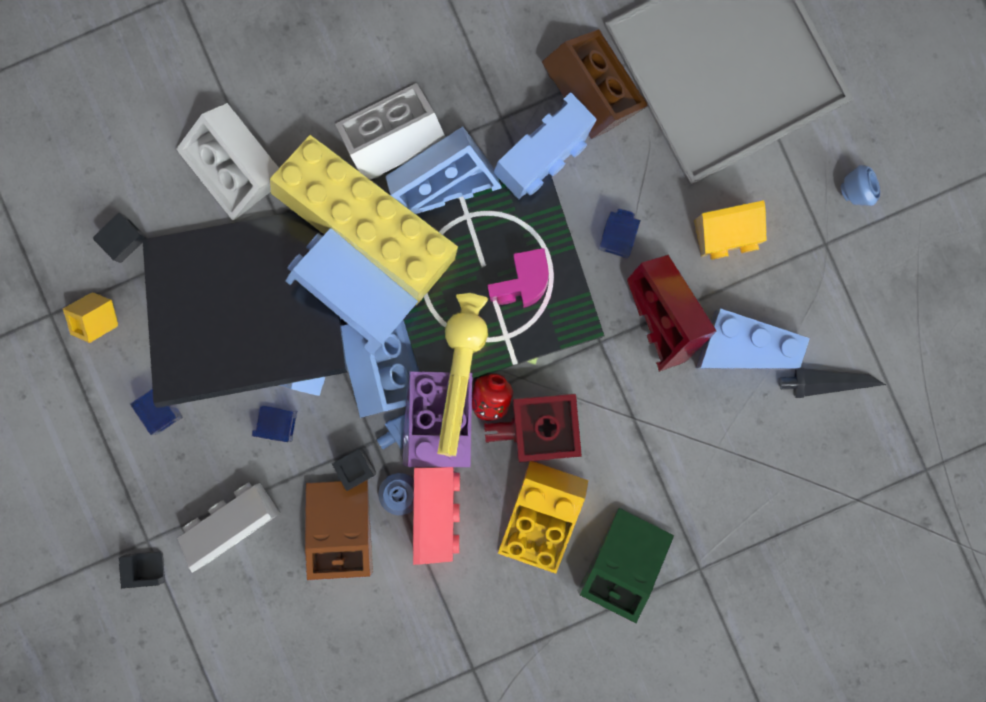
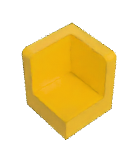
M90 293L63 308L70 335L88 343L118 326L112 300L96 293Z

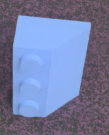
M404 320L401 321L374 355L363 348L368 342L365 337L349 324L341 326L346 363L360 418L406 407L409 372L420 371Z

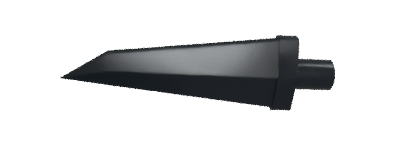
M803 367L795 369L794 377L779 378L780 390L794 389L795 398L886 385L870 374L804 369Z

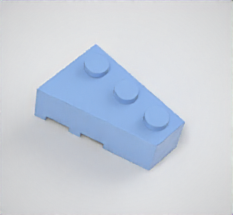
M571 92L563 99L564 103L560 110L552 116L548 113L542 119L543 124L530 135L526 134L496 165L494 174L518 199L526 193L529 195L534 194L543 185L542 179L548 174L551 176L556 175L565 166L564 160L570 155L576 157L587 146L585 140L597 119Z
M464 127L459 128L386 175L390 195L414 214L444 206L446 201L462 196L464 199L474 197L473 193L492 188V191L502 188L498 177L494 174V167Z
M720 308L715 310L711 321L717 332L703 345L696 369L800 368L810 338Z

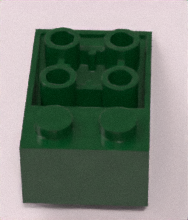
M618 508L577 590L579 595L637 623L651 595L674 535Z

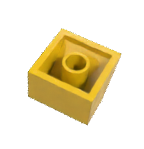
M764 200L706 212L698 216L694 220V226L701 257L710 255L711 260L728 257V251L740 249L741 254L759 250L758 244L767 241Z

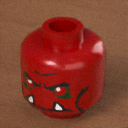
M499 374L479 377L472 390V410L474 414L485 421H493L505 416L513 397L512 386Z

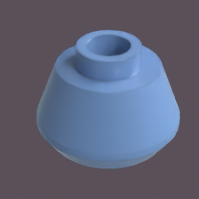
M859 165L845 176L844 183L841 184L843 197L846 201L850 200L854 205L873 206L880 198L878 179L872 168Z
M396 473L384 479L380 485L378 497L380 504L387 512L393 515H405L414 510V478L404 473Z

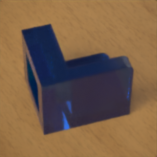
M153 389L130 404L150 435H158L183 418L177 407L165 406L156 408L153 403Z
M261 406L257 428L252 431V436L292 442L298 411Z

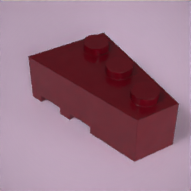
M669 254L642 262L627 278L639 316H645L650 330V334L646 335L649 344H655L660 359L659 362H656L659 372L687 362L717 332Z

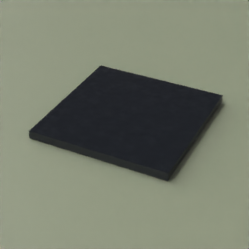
M293 211L142 239L153 403L156 408L348 373L340 316L297 280L291 285L286 282L287 277L291 273L287 267L298 254L304 257L310 251L306 248L307 245L318 233L323 237L324 234Z

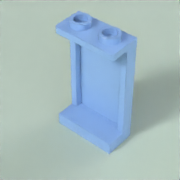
M330 228L323 237L318 233L306 247L310 251L304 257L298 254L290 263L287 269L291 273L287 277L286 282L291 285L297 280L365 337L368 342L363 348L374 355L418 301Z

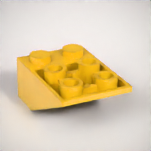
M530 461L498 554L556 574L585 501L589 480Z

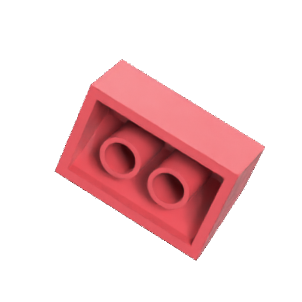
M454 467L414 468L413 565L453 561V553H459L460 537L459 535H454V522H460V504H454V491H460V473H454Z

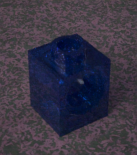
M617 209V212L611 211L608 215L598 250L627 259L631 254L641 220L635 219V214L627 210Z

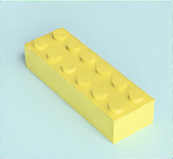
M311 135L306 138L270 178V189L273 196L324 235L332 228L418 301L416 305L455 260L458 246Z

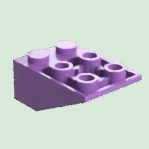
M409 372L403 430L404 466L470 467L472 373L469 374L457 454L456 456L449 457L437 454L450 373Z

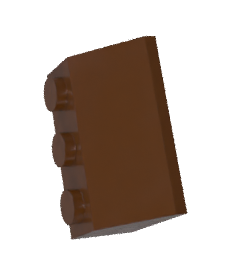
M599 29L565 41L542 61L549 77L555 82L564 98L571 92L597 119L589 133L591 139L612 130L648 106Z

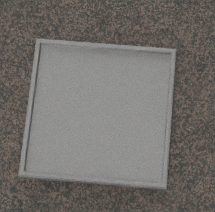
M648 0L605 22L604 25L690 186L854 99L801 0Z

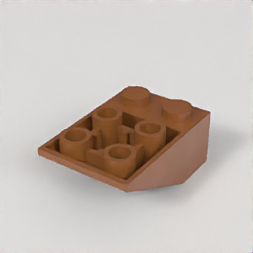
M368 480L348 491L345 490L341 481L306 483L305 554L307 580L370 577L372 575L373 559Z

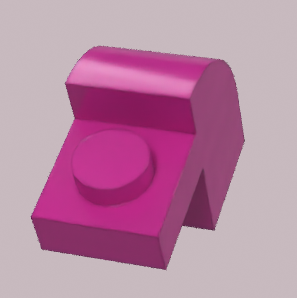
M544 248L513 254L518 279L487 285L491 302L497 301L498 305L515 302L516 297L521 296L523 307H528L543 296L549 278Z

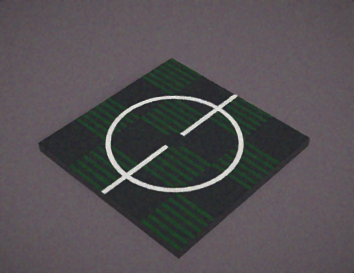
M550 174L542 179L543 185L534 194L529 195L526 193L520 199L499 179L501 189L492 191V188L473 193L474 197L464 199L462 196L446 201L444 206L416 214L458 246L454 262L403 319L420 372H451L454 349L447 343L445 327L453 315L461 313V307L456 297L457 294L473 293L488 298V301L481 308L478 315L487 325L488 338L483 348L472 355L470 367L472 379L605 336ZM544 248L549 278L543 296L528 307H523L521 296H517L516 301L509 304L498 305L497 301L491 302L487 285L518 279L513 254Z

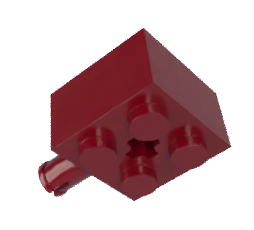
M576 394L513 399L514 418H512V421L484 423L485 432L498 431L495 434H485L486 443L514 440V443H517L519 462L582 457ZM543 419H549V423L555 424V430L550 431V436H545L543 431H538V425H543Z

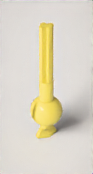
M473 293L456 295L461 307V313L453 315L445 327V338L448 345L454 349L437 454L449 457L456 456L472 355L483 348L488 338L487 325L478 316L479 311L488 301V298Z

